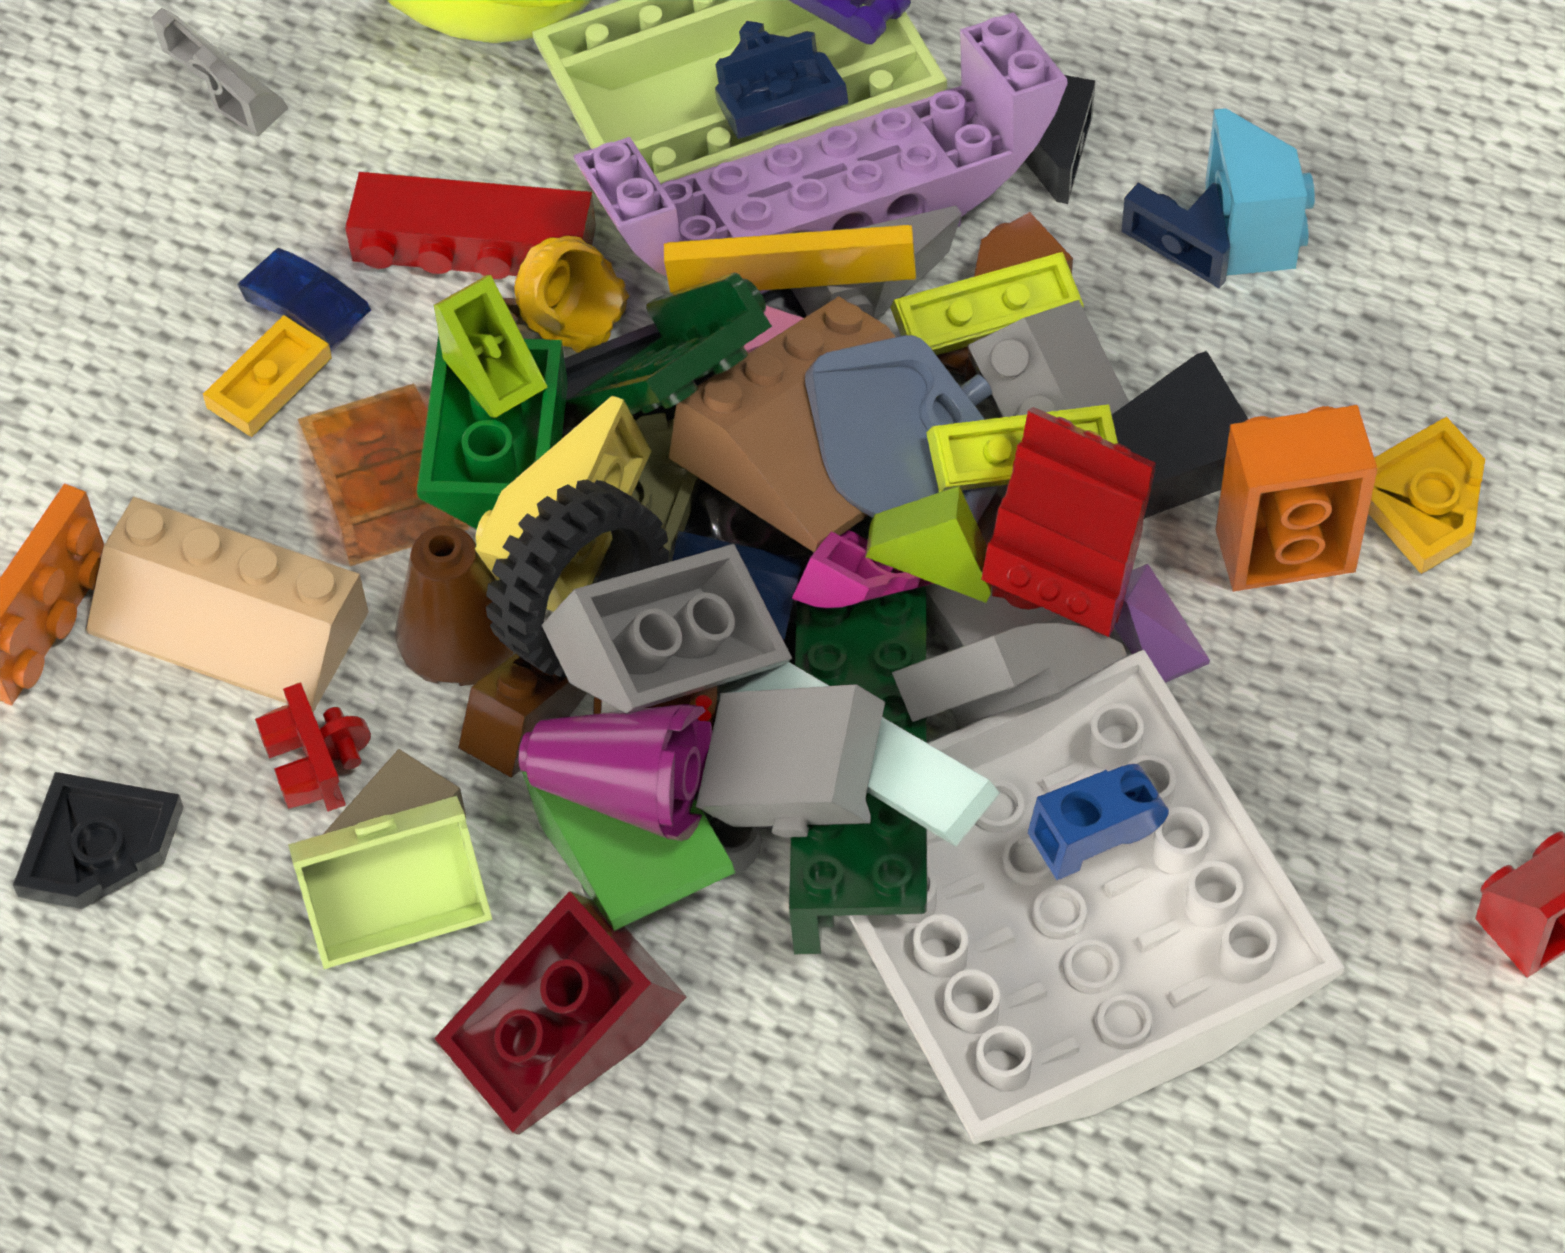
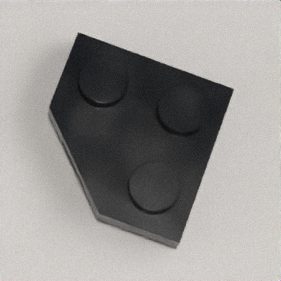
M55 772L13 883L18 898L82 909L161 866L166 860L184 808L180 795Z

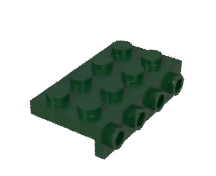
M734 272L657 297L647 303L646 310L662 337L566 400L578 422L586 419L611 396L623 399L632 415L640 410L644 414L649 413L661 405L668 409L698 390L693 380H697L712 371L716 375L741 362L749 355L744 345L772 327L764 314L766 304L760 291L751 281L743 279Z

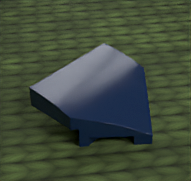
M746 21L739 31L740 42L730 56L719 58L715 64L718 84L715 87L716 99L738 139L849 104L846 83L826 54L817 52L815 32L805 31L790 37L769 34L764 29V23Z

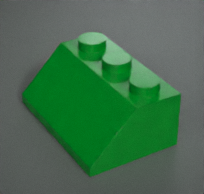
M438 336L417 484L419 499L477 529L485 512L493 510L501 491L562 439L568 387L562 340L524 339L548 388L493 418L489 416L444 361Z

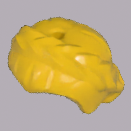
M575 236L548 238L532 247L520 266L514 286L516 304L520 308L521 317L528 324V327L537 332L543 339L562 340L563 346L571 347L576 353L609 340L613 324L620 320L626 310L627 299L630 296L625 288V282L616 276L611 262L606 260L594 246Z

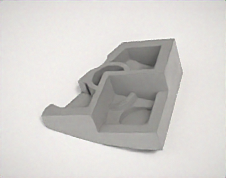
M161 8L151 17L162 51L186 65L190 72L207 82L215 111L259 137L288 109V106L280 96L235 63L178 16Z

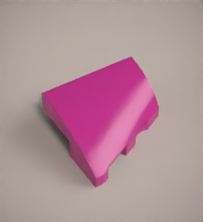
M847 530L839 536L831 531L811 556L792 599L815 607L837 608L935 583L866 558L868 540L858 534Z

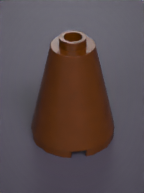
M454 526L431 528L423 532L415 540L410 553L397 616L395 638L397 648L407 667L425 681L438 684V681L459 683V686L476 684L515 653L493 633L490 627L493 622L487 617L486 606L493 602L486 596L488 583L497 580L476 552V543L471 536L464 530Z

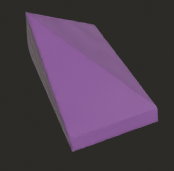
M1149 564L1132 570L1118 623L1115 622L1114 626L1130 653L1135 654L1145 650L1165 683L1208 665L1210 659Z

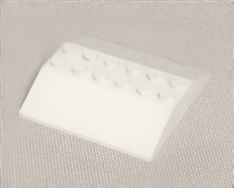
M1145 650L1109 665L1060 693L987 717L927 743L989 779L1000 794L957 846L952 845L927 829V911L924 914L849 916L974 1144L1096 1115L1211 1062L1342 975L1345 968ZM1139 764L1169 809V815L1165 822L1156 831L1140 841L1131 844H1120L1084 860L1080 871L1057 881L1027 833L1037 797L1104 770L1111 771L1124 765Z

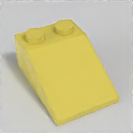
M611 396L503 489L493 510L485 512L477 527L475 550L491 573L496 559H507L510 554L502 548L509 535L519 538L523 533V530L518 525L521 519L527 513L536 518L539 515L537 503L546 496L556 501L557 489L567 484L576 488L577 481L588 479L595 483L597 479L605 481L632 496L650 456L651 449L623 399ZM611 531L599 535L582 547L566 565L549 595L547 610L554 612L574 589L593 583L612 540ZM493 574L496 580H500V578Z

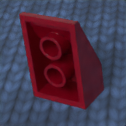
M569 891L434 1039L512 1133L520 1135L640 1048L687 996L625 926L614 931L593 900Z

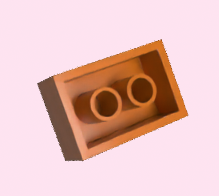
M1358 405L1339 408L1322 406L1314 408L1307 413L1274 418L1258 416L1242 423L1230 424L1215 530L1233 592L1356 572L1378 469Z

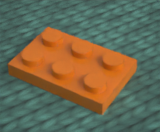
M65 483L0 577V701L9 705H13L23 688L30 689L37 683L44 668L45 655L57 638L63 639L70 633L76 621L78 605L89 589H95L104 542L87 493Z

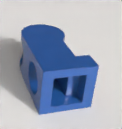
M1128 764L1111 771L1104 770L1038 796L1027 833L1058 881L1080 871L1082 862L1120 844H1131L1149 836L1165 822L1169 815V809L1143 768L1139 764Z

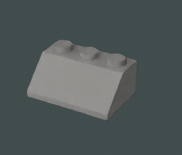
M734 544L574 589L542 624L570 684L627 714L785 665L792 659Z

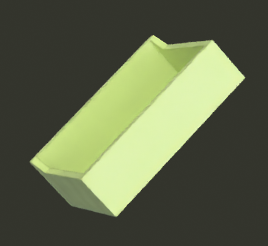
M457 796L392 815L380 816L360 822L354 826L288 844L324 969L493 920L467 828L466 818Z

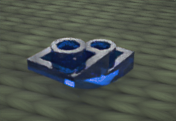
M279 247L237 283L246 302L277 314L285 315L327 342L330 348L338 341L347 337L353 327L371 311L368 302L343 282L313 263Z

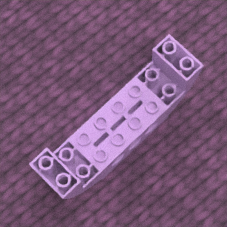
M1013 12L960 29L962 86L938 92L925 99L897 108L886 109L878 114L845 125L834 126L826 131L786 144H779L771 149L731 162H725L676 180L664 182L663 184H660L631 137L605 143L597 148L573 156L579 169L635 255L656 272L667 277L664 264V243L856 229L951 206H957L962 213V217L990 197L1007 181L1038 145L1056 114L1067 86V78ZM761 290L760 293H764L770 290Z

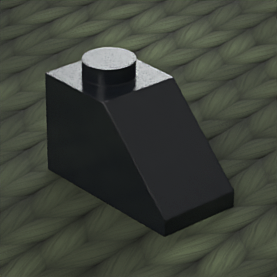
M1064 75L1067 78V86L1056 114L1038 145L1024 162L1056 202L1068 204L1093 118L1096 81Z

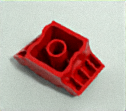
M1035 407L1030 408L1027 412L1022 441L1017 444L1012 475L1005 498L1003 497L998 508L993 538L987 545L981 580L992 585V596L1004 598L1009 604L1019 609L1031 610L1043 607L1109 637L1114 629L1115 622L1118 623L1141 540L1144 515L1150 497L1156 463L1131 452L1124 445L1114 444L1103 439L1102 436L1091 430L1085 431L1073 425L1072 422L1065 418L1055 417Z

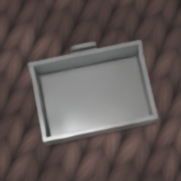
M858 685L721 693L696 807L733 827L773 826L772 833L781 837H806L809 831L807 825L870 823L871 815L865 797L885 702Z

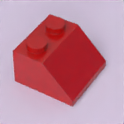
M1559 831L1548 837L1536 848L1532 859L1517 869H1514L1512 865L1500 868L1484 882L1480 889L1482 897L1475 920L1526 978L1565 954V833Z

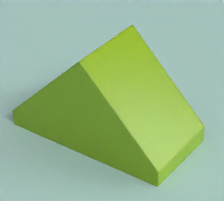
M491 275L482 277L433 305L444 361L490 417L495 418L548 388Z
M960 486L874 515L869 529L866 558L987 603L991 595L992 585L981 580L987 544Z

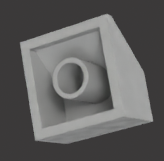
M1079 300L1022 318L968 345V357L976 373L984 377L992 389V395L988 398L998 418L1026 415L1032 407L1044 412L1107 404L1110 406L1112 415L1129 403Z

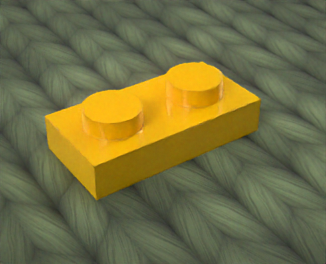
M283 315L203 393L206 408L252 438L332 359L329 344Z

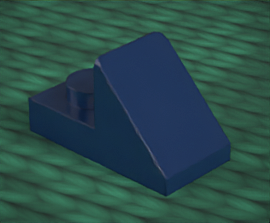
M1138 182L1124 197L1121 232L1215 287L1220 288L1226 281L1230 243L1217 185L1212 183L1187 211L1180 207L1171 197L1165 194H1158Z

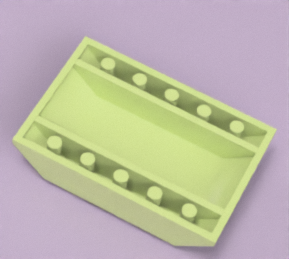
M620 0L532 31L533 39L591 149L605 143L631 137L660 184L771 149L779 144H786L826 131L834 126L845 125L878 114L886 109L897 108L925 99L947 89L946 77L906 12L897 19H889L886 22V31L873 44H865L789 0ZM746 21L764 23V29L769 34L790 37L805 31L815 32L817 52L826 54L846 83L849 104L738 139L716 99L715 87L718 84L715 64L719 58L730 56L740 42L739 31Z

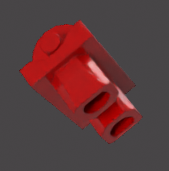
M302 683L283 688L287 705L274 709L256 718L255 721L269 759L301 747L306 755L302 759L274 768L287 808L310 804L323 799L327 812L346 806L338 785L340 782L332 760L340 759L344 769L347 770L358 767L362 763L359 751L366 747L371 740L368 724L363 718L358 716L344 717L340 707H332L323 713L326 724L319 729Z

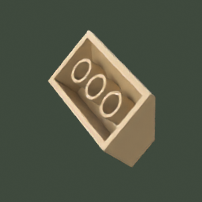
M133 496L104 544L86 631L90 635L286 703L283 688L301 682L311 709L314 712L369 611L359 573Z

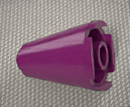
M689 704L645 708L628 714L618 711L540 720L532 732L524 734L519 748V766L521 771L527 772L528 781L533 787L666 839L683 841L692 836L702 817V814L690 812L695 794H699L713 731L711 722L698 720V717L706 710L702 706Z

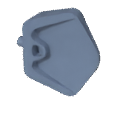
M903 335L827 352L819 356L805 373V385L827 474L836 490L850 504L871 517H874L877 513L939 493L926 432L933 426L985 420L975 406L992 395L989 383L979 374L962 386H959L929 345L921 338L913 335ZM999 486L962 490L977 523Z

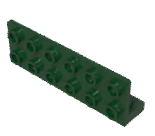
M924 586L837 608L815 607L797 601L795 666L829 686H860L885 702L883 718L927 743V717L912 722L892 672L927 659L926 588ZM867 792L865 800L871 815L870 823L807 825L809 831L806 837H791L789 915L794 955L821 954L822 927H834V916L924 914L927 911V829Z

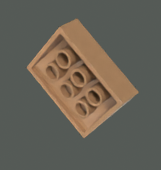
M838 296L750 352L745 359L720 374H715L697 386L698 390L676 404L669 459L809 550L815 552L831 531L840 536L868 515L850 504L836 490L827 474L805 385V373L819 356L827 352L894 338L895 335L887 325L865 313L858 306Z

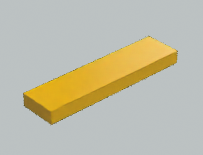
M912 225L664 243V264L670 293L734 272L743 279L751 281L759 291L916 279Z

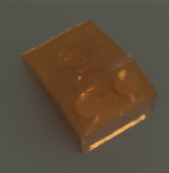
M414 383L298 419L350 566L411 548L415 540L423 532L437 526H454L464 531L469 529L466 523L418 498L417 484L428 410Z

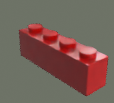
M359 172L345 229L352 262H363L365 265L376 269L397 265L419 267L433 274H444L453 270L475 272L483 276L491 275L493 279H503L508 275L517 276L520 266L530 249L548 238L575 236L582 238L587 244L592 245L596 221L592 192Z

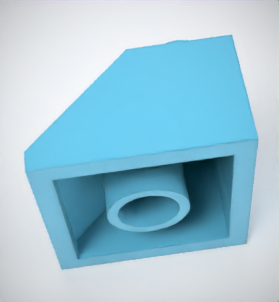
M1226 108L1214 109L1205 185L1206 189H1208L1212 183H1215L1218 188L1230 243L1227 276L1296 269L1299 247L1308 245L1309 232L1305 209H1313L1315 203L1314 183L1311 173H1302L1296 148Z

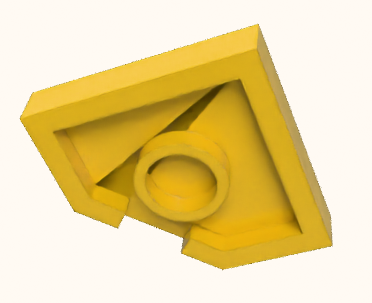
M1446 416L1374 457L1378 469L1368 514L1421 574L1471 546L1476 527L1485 458Z

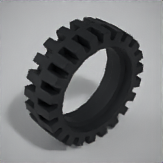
M588 479L577 481L576 488L567 484L557 489L556 501L546 496L538 502L539 515L535 518L527 513L518 523L523 530L521 536L516 538L509 535L502 548L510 553L508 558L496 559L492 573L500 578V580L488 583L486 596L493 602L486 606L487 617L493 622L490 625L493 633L503 644L522 659L551 676L556 674L559 677H567L542 627L548 599L562 570L582 547L599 535L611 531L612 540L607 562L596 583L665 564L669 560V550L663 546L668 542L667 532L661 528L663 525L661 520L627 493L605 481L597 479L595 483Z

